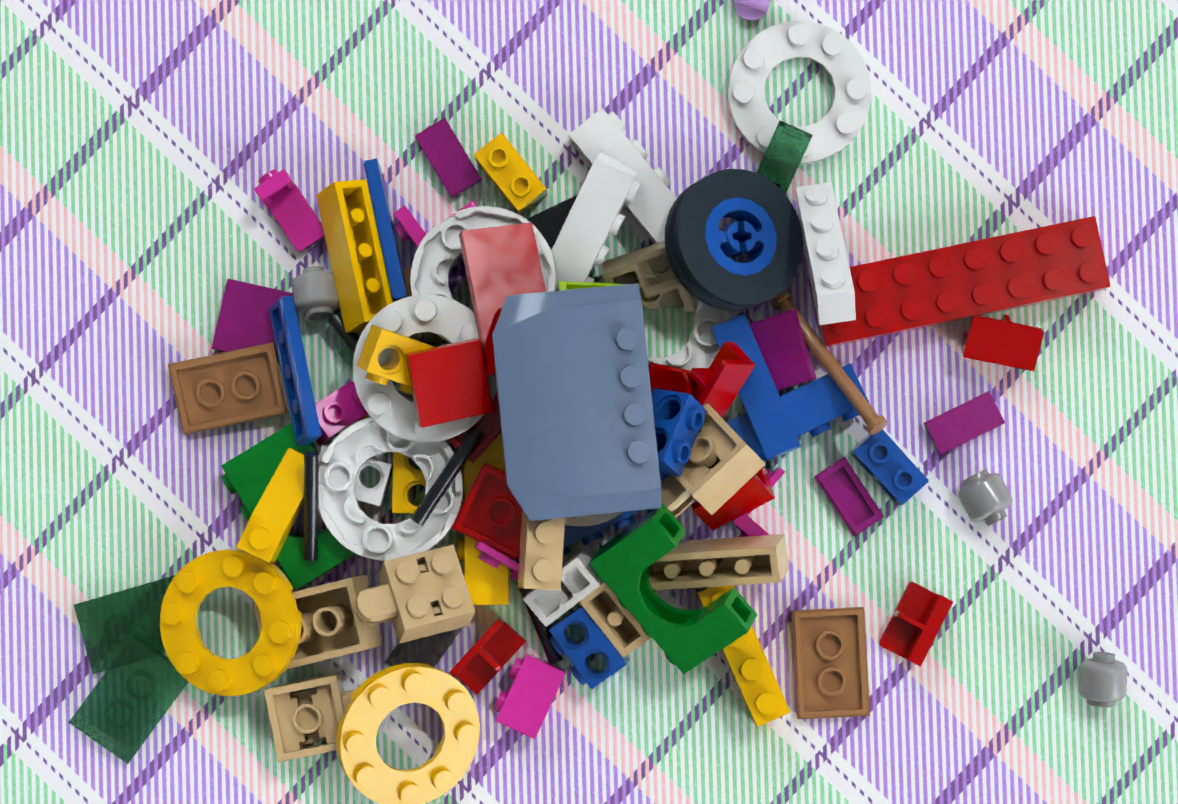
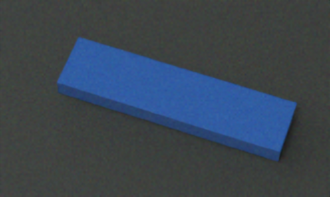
M377 158L366 160L363 165L391 295L395 302L409 297L382 170Z
M293 296L280 297L268 310L295 442L297 446H305L313 443L322 434Z
M745 314L712 326L711 331L719 350L724 342H735L756 364L738 395L766 461L800 448V442Z

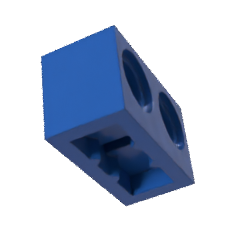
M654 388L651 395L659 471L663 474L680 477L685 464L690 459L691 449L698 432L703 427L707 410L691 394Z
M883 429L875 435L868 434L849 451L896 505H904L929 482Z
M582 605L549 629L552 634L549 640L554 649L561 656L564 654L568 656L573 663L570 669L581 685L587 683L591 690L627 665L630 660L627 655L622 657ZM576 623L584 628L585 638L582 641H574L569 638L567 634V626L569 624ZM592 653L603 655L607 663L606 668L599 671L592 669L588 663V656Z

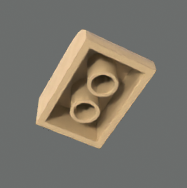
M367 575L351 577L293 592L298 611L301 610L302 629L297 651L287 669L384 645L379 624L364 625L355 615V604L359 593L364 589L370 588ZM252 602L260 635L262 628L261 615L256 603Z

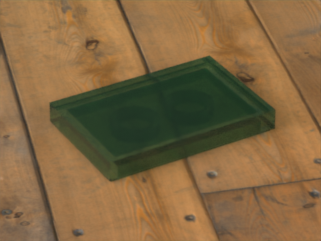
M175 575L74 604L93 674L166 653L160 632V611L166 590Z
M133 634L68 723L128 764L187 685L188 681L180 675L167 656Z

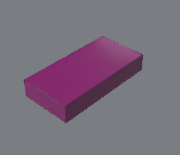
M446 118L414 136L451 199L482 181Z
M987 391L923 424L938 454L941 455L1005 424V421L990 391Z
M842 457L814 476L854 537L884 517L845 457Z

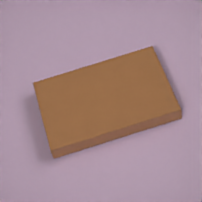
M275 342L168 364L183 434L289 413Z
M864 607L791 610L797 719L870 716Z

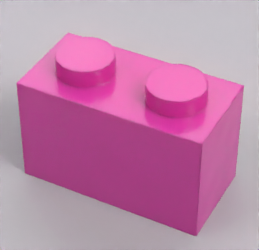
M528 652L524 660L517 657L508 677L514 679L508 693L501 690L493 707L494 711L499 712L495 721L535 739L566 674V670Z

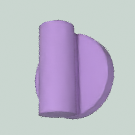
M733 0V6L739 17L748 21H754L765 15L771 0Z

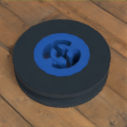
M725 169L712 173L690 185L678 196L667 217L665 248L672 271L681 285L693 297L717 309L737 311L768 301L786 289L795 277L801 262L803 236L798 215L788 197L778 186L764 176L752 171ZM722 217L736 220L720 229L718 228ZM748 251L750 253L745 263L732 260Z

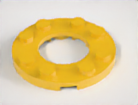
M226 549L205 553L187 563L170 582L160 611V632L163 646L175 669L195 687L220 696H239L252 693L274 682L290 665L301 637V610L298 611L292 592L294 589L290 581L273 563H268L239 549ZM233 587L243 590L255 601L260 611L262 628L259 639L250 652L239 658L227 659L215 655L202 642L201 633L197 627L200 605L208 594L218 588Z
M424 663L398 664L375 673L351 695L352 700L343 718H339L336 732V750L342 770L356 789L367 798L380 804H424L440 797L455 786L466 773L473 761L479 742V716L469 692L451 674ZM413 702L430 706L439 715L443 730L442 739L437 745L432 758L426 760V763L408 770L392 768L384 763L377 752L376 735L380 723L387 714L400 705Z

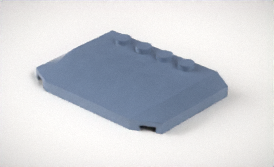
M638 283L507 295L492 334L506 484L524 511L529 521L662 508L661 480L644 318Z

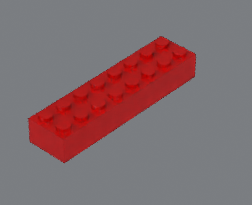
M1095 216L850 267L855 291L856 320L819 325L810 277L807 279L819 337L826 348L972 318L974 315L982 316L1088 294L1111 287Z

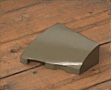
M665 241L603 262L602 275L605 283H638L642 305L645 307L659 309L660 305L683 307V312L694 311L690 293L678 281L669 264Z

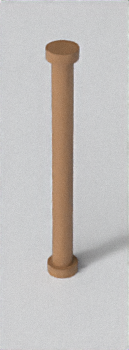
M784 290L772 298L770 304L775 310H780L781 313L796 309L807 347L867 424L865 428L870 435H875L884 429L888 421L883 415L878 416L793 305L790 293Z

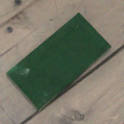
M779 120L756 173L769 179L786 195L810 143L812 134Z

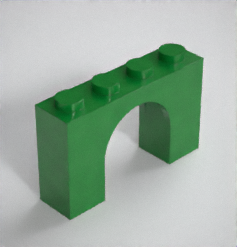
M292 423L221 465L225 472L221 476L222 481L231 494L238 493L244 503L240 506V510L247 522L288 448L302 454L306 452L318 453L313 443L297 446ZM327 528L318 534V560H304V537L295 536L290 533L277 560L281 565L279 569L285 574L295 590H298L357 554L343 546Z
M662 503V508L652 510L600 547L589 564L594 569L598 579L605 582L614 592L621 606L629 610L637 619L645 634L653 638L661 647L668 661L676 665L685 674L746 634L755 621L757 613L735 587L705 607L696 610L675 608L664 602L655 593L649 580V566L676 548L686 533L685 528Z

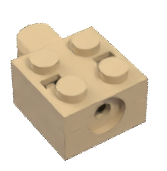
M708 403L703 406L707 410L704 424L698 432L691 449L690 459L685 464L681 476L669 475L661 482V504L663 503L675 518L684 512L695 500L713 515L766 465Z
M454 544L384 561L378 575L380 586L362 590L355 604V615L364 625H375L392 620L399 644L469 626L475 614Z
M341 672L270 686L264 690L278 762L336 751V732L339 718H343L352 700L351 695L356 690L344 691ZM320 741L322 742V744H319V745H314V744H313V743H315V742H320Z

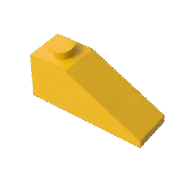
M288 448L256 505L236 548L268 563L276 562L304 503V454Z

